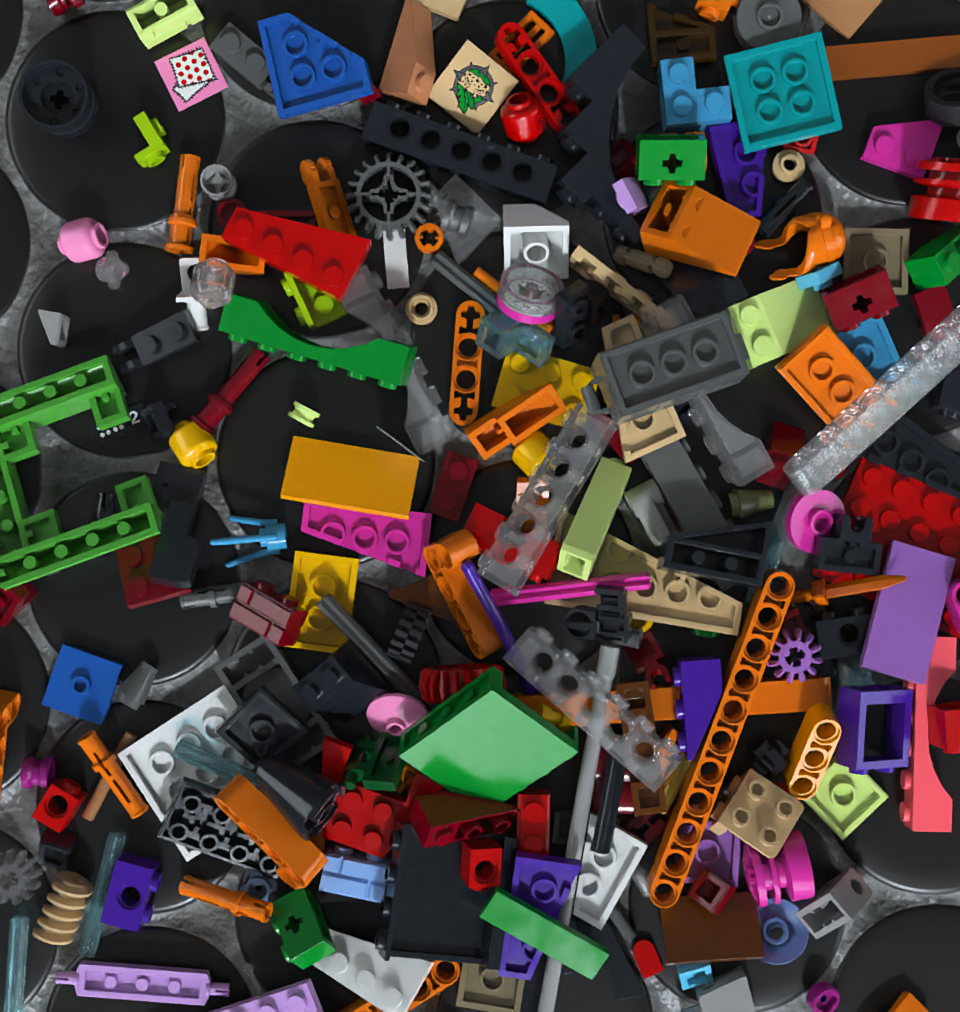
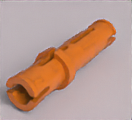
M95 730L84 734L77 744L81 746L93 763L91 767L94 772H99L113 793L130 814L131 819L141 816L148 810L149 805L145 803L132 782L115 761L117 758L115 753L108 751Z
M191 875L183 877L188 883L180 882V895L229 910L234 916L240 917L244 915L259 920L262 923H267L269 917L265 915L270 917L272 915V902L251 897L247 891L239 890L236 892L194 878Z

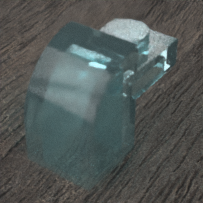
M498 309L482 316L475 344L498 360L513 352H517L541 368L548 364L555 337L537 326V324H526L516 321Z

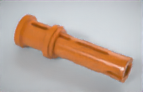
M192 154L180 155L173 214H170V217H168V224H170L169 240L164 245V250L171 253L192 255L194 249L191 247L193 228L197 227L196 218L193 216L201 162L199 156Z

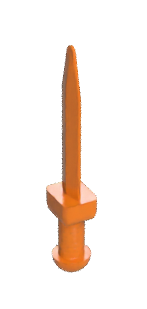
M878 575L827 584L824 579L815 580L812 582L811 588L794 591L789 607H795L796 603L813 600L818 606L829 605V598L881 590L907 580V577L905 575Z

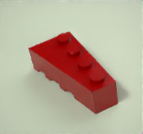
M236 207L221 236L226 243L341 303L344 302L372 247L371 239Z

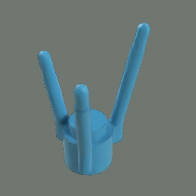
M230 515L229 520L232 522L264 526L265 528L259 529V535L210 540L211 545L260 542L261 548L267 547L266 549L226 562L225 566L227 568L268 555L280 554V549L288 548L286 524H278V519L266 520Z

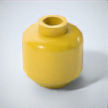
M184 420L179 422L174 427V432L169 440L171 449L183 466L198 469L208 465L215 458L218 446L215 438L193 421Z
M535 431L514 445L512 460L530 478L540 477L543 479L547 477L560 462L558 459L559 448L541 431Z

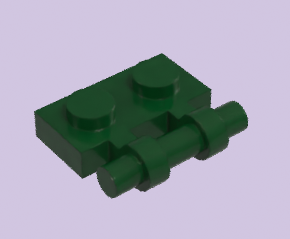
M381 732L378 741H374L373 735L369 733L363 734L361 740L357 741L354 746L352 762H349L344 770L345 779L342 783L343 786L348 790H353L357 782L362 780L365 789L396 791L406 765V761L399 757L401 736Z

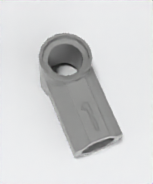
M652 478L623 493L636 519L639 518L654 548L661 545L662 537L678 533L664 507L665 500Z

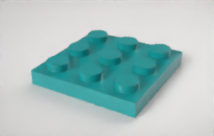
M821 31L723 56L744 154L842 130V121Z

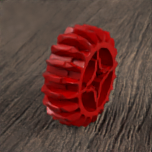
M489 663L429 666L420 672L419 691H421V699L428 703L441 704L492 666L503 673L502 688L505 690L506 676H504V668Z

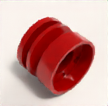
M934 157L916 160L915 169L929 170V177H913V182L927 186L926 193L910 196L907 217L960 222V159Z

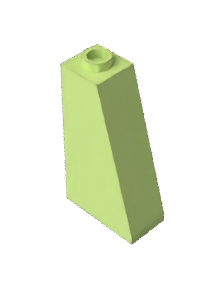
M601 457L561 547L557 565L558 570L585 581L588 580L632 471V468L626 466L622 460Z

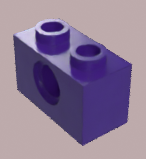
M125 852L116 859L100 923L138 932L144 923L150 922L154 911V904L150 903L152 893L158 891L162 880V873L158 872L159 861ZM132 886L138 889L140 898L134 899L130 897L127 887Z

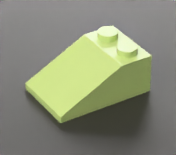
M796 280L726 308L734 333H741L750 359L745 362L749 370L790 353L823 322L836 333L829 323L818 292L814 291L813 286L799 290Z

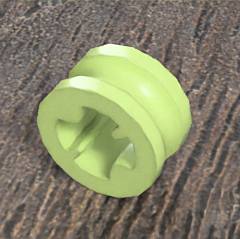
M294 401L295 409L292 412L289 411L287 415L313 428L315 426L313 420L319 418L320 414Z

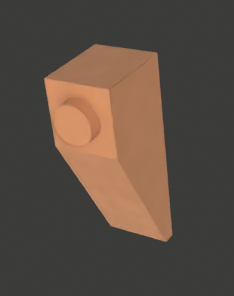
M405 0L378 90L399 103L406 102L427 106L436 76L431 11L416 0Z

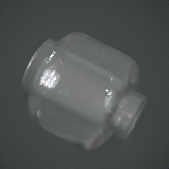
M208 258L199 262L194 267L190 294L194 300L208 309L227 305L233 296L236 274L224 260Z

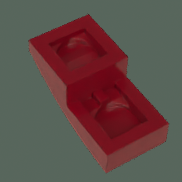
M946 286L929 288L910 296L922 324L919 330L930 357L960 346L959 326Z

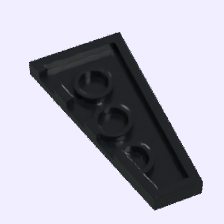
M883 398L864 414L839 447L844 452L858 458L866 457L865 460L887 466L896 470V473L915 478L924 482L926 486L960 500V457Z

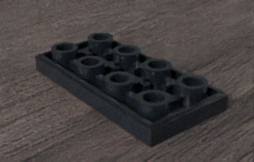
M183 776L159 827L157 837L278 879L279 876L276 873V869L279 866L215 803L214 797L221 790Z

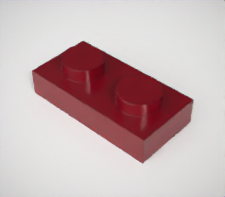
M448 451L428 512L459 522L479 461Z

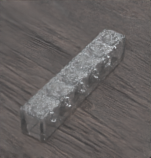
M580 402L577 403L574 409H569L562 421V430L557 437L554 436L549 441L545 450L546 457L541 465H536L531 471L528 487L524 493L517 495L511 507L513 512L507 522L503 521L495 532L496 540L490 550L487 549L483 552L478 561L479 569L476 572L477 574L515 597L520 593L617 430L612 419L599 413L589 414L586 405ZM576 436H586L585 443L581 447H571V442ZM562 463L569 464V469L565 475L560 477L554 475L558 465ZM550 491L552 493L551 500L545 505H538L540 494ZM526 520H534L535 526L530 533L522 534V524ZM510 548H517L518 554L516 559L506 563L504 560L505 552Z
M533 625L529 627L505 654L503 659L655 793L680 765L682 756L678 753L681 749L668 737L662 740L653 732L655 726L643 715H639L637 718L627 709L630 704L616 692L611 695L602 687L605 683L597 674L591 670L586 673L577 665L579 659L566 648L561 651L552 643L554 637L541 626L538 629ZM539 653H547L551 656L553 661L551 669L539 667L536 660ZM572 675L578 682L577 690H565L561 684L562 676ZM590 697L600 699L603 703V711L600 713L590 712L586 706V700ZM618 719L625 721L629 732L625 735L615 734L612 731L611 722ZM641 742H647L653 746L654 754L648 758L642 757L637 753L636 745Z

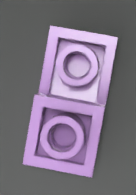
M636 177L622 178L612 184L616 191V200L625 209L627 214L636 216L647 213L650 210L651 205Z

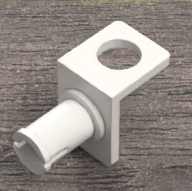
M199 257L181 258L179 266L182 291L176 296V302L187 303V310L191 314L197 331L208 330L206 301L215 294L213 270L204 268L206 272L205 279L202 282H194L188 276V269L191 265H198Z

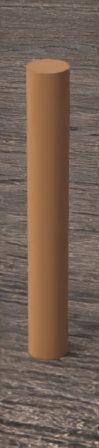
M131 731L125 732L115 751L117 756L115 761L120 768L123 763L117 754L132 745L138 737ZM101 777L81 815L86 820H94L110 790L103 777Z

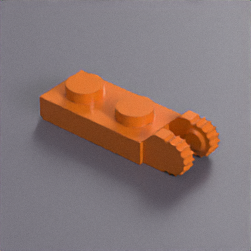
M329 157L318 158L316 165L310 159L302 160L299 170L303 183L307 185L306 188L318 226L357 236L340 180L336 177Z

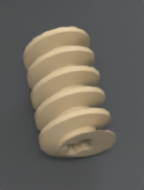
M59 871L56 875L64 881H54L51 886L59 893H48L47 900L54 905H43L42 911L48 916L38 917L37 923L43 928H34L32 935L45 943L66 945L74 939V932L80 924L78 920L83 917V908L87 907L88 897L92 895L94 887L82 875L71 871Z

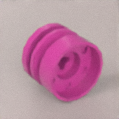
M793 829L790 832L778 855L774 858H767L743 841L742 863L747 886L758 908L767 906V891L774 905L780 904L781 888H785L792 902L814 898L815 884L811 861L804 838L799 829Z

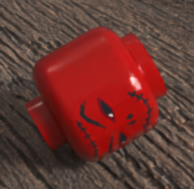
M527 92L515 93L506 99L501 108V119L507 137L522 144L534 142L546 128V120L540 100Z

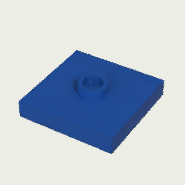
M64 643L61 646L41 704L102 726L107 718L125 664Z

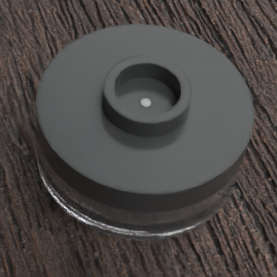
M740 0L733 15V30L738 42L745 49L749 50L795 38L802 21L799 1Z

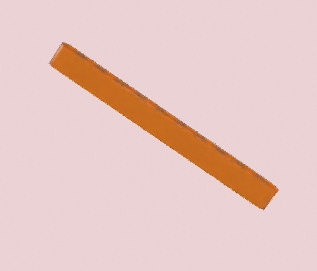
M779 568L767 569L764 572L762 587H757L722 678V695L695 757L690 763L647 877L646 886L650 899L659 908L673 906L680 896L794 594V579ZM777 576H782L784 579L783 588L779 592H771V580ZM766 607L772 608V618L766 623H760L758 620L760 610ZM755 638L760 639L761 648L759 651L747 653L746 647L748 642ZM743 669L749 670L750 676L745 683H735V675L738 671ZM730 700L738 701V708L734 713L725 714L723 712L725 703ZM716 732H727V738L723 743H712V736ZM705 762L716 763L712 773H700V768ZM701 792L704 794V799L699 804L689 803V798L693 793ZM683 823L693 824V828L688 834L678 833V827ZM679 853L682 855L680 861L676 864L666 862L670 854ZM665 883L670 885V889L664 894L654 892L659 884Z
M805 675V682H800L798 677L794 676L792 683H787L785 677L761 678L748 715L807 712L811 706L819 703L829 705L832 708L830 676ZM737 679L735 683L742 684L748 679ZM673 683L656 684V690L650 689L654 720H677L675 717L674 700L680 699L679 686L674 687ZM611 687L605 724L622 723L616 687ZM595 688L542 691L529 695L523 693L510 694L533 711H536L539 704L551 706L552 710L556 712L560 710L570 712L573 716L571 726L588 725ZM730 700L725 703L723 712L725 714L734 713L738 708V701Z

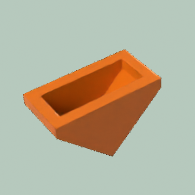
M202 233L199 267L233 275L264 274V262L226 243L221 235Z

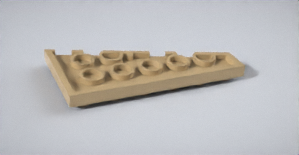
M561 508L559 509L554 540L563 544L575 516ZM608 533L606 534L589 578L648 572L651 582L649 589L627 591V611L632 613L634 619L738 636L743 603L691 576L657 570V558ZM556 569L551 581L547 583L577 580L580 578ZM601 595L547 600L544 603L569 608L577 605L597 607V604H601Z

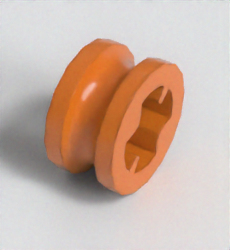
M425 223L419 226L415 233V243L418 249L425 254H435L444 243L443 232L440 230V227L432 223ZM424 232L428 234L437 233L438 237H435L436 245L432 246L428 243L424 246L420 242L424 240L421 235Z

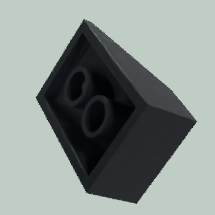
M644 246L640 247L641 251L645 252ZM670 260L673 263V270L668 278L656 276L682 324L725 310L749 295L738 275L734 277Z

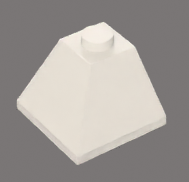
M504 204V280L513 276H524L523 280H532V277L537 279H568L569 221L537 204Z

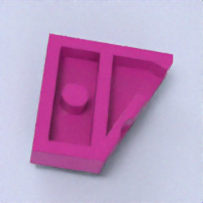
M931 120L874 126L870 130L860 160L911 179L913 177L924 178L926 170L915 169L916 160H925L932 157L943 126Z

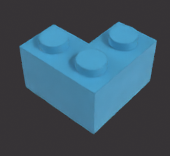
M693 56L660 60L656 74L663 133L706 130L711 126L730 123L732 120L729 85L696 89Z

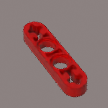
M507 22L496 32L494 44L527 93L540 100L546 120L558 134L565 127L560 122L563 119V114L565 116L570 114L574 118L580 112V109L568 98L565 93V87L525 30L515 22ZM506 33L508 35L513 33L516 35L517 38L514 44H506L503 39L506 37ZM524 46L526 50L515 59L513 54L517 52V49L520 50ZM523 58H531L536 62L537 71L535 74L529 75L522 70L521 61ZM548 84L555 89L556 97L554 101L548 102L541 97L540 88L542 85ZM562 100L564 105L555 112H552L551 108L555 107Z

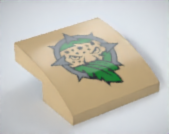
M467 39L434 83L429 98L475 135L476 132L479 133L518 83V80Z

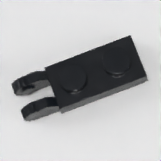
M183 310L131 336L130 340L114 346L111 350L114 356L124 355L136 348L139 358L127 361L119 367L121 373L126 374L143 366H150L201 341V338L189 310Z

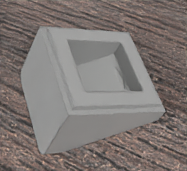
M38 309L50 344L65 348L71 318L62 313Z

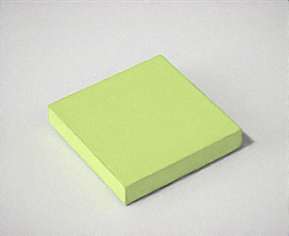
M835 754L829 762L816 794L804 801L843 841L889 796L868 774H853L848 772V767L835 763Z

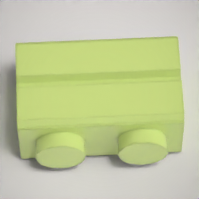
M143 0L125 10L137 35L147 49L187 29L189 24L194 25L204 19L195 0Z

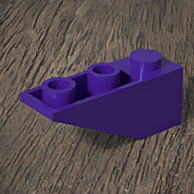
M716 655L677 658V667H672L673 686H679L680 698L674 700L676 719H681L682 732H677L678 752H684V756L688 761H693L723 692L720 658Z

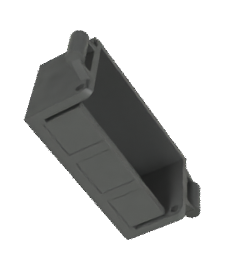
M725 309L598 353L592 363L596 377L587 386L582 387L580 391L589 414H610L614 426L738 384L750 373L745 362L750 359L741 333H734ZM599 384L607 408L601 409L593 385Z

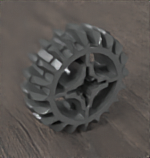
M391 152L386 153L385 162H381L380 156L375 154V165L371 166L367 160H364L362 164L366 171L364 173L358 169L353 171L354 176L359 182L348 181V187L356 191L346 194L347 201L356 202L348 207V211L350 214L359 213L353 219L356 225L366 221L362 229L365 234H368L375 228V239L379 240L383 231H386L388 241H393L394 231H398L399 237L405 239L406 235L403 229L408 227L415 234L417 228L413 222L416 220L422 225L426 223V219L420 212L431 213V206L423 203L433 200L432 193L423 192L432 186L431 181H420L424 178L426 172L424 169L414 172L417 166L415 160H411L404 166L405 155L403 154L398 156L397 162H393ZM395 173L410 180L416 192H408V189L396 186ZM385 174L380 187L365 192L367 186L374 178ZM389 183L394 195L398 197L397 199L393 198L394 202L390 203V211L385 198L382 197L383 194L386 195L385 192L389 191ZM364 202H371L372 205L381 206L384 209L385 221L371 216L365 209ZM415 202L413 208L406 216L395 221L396 211L399 207Z

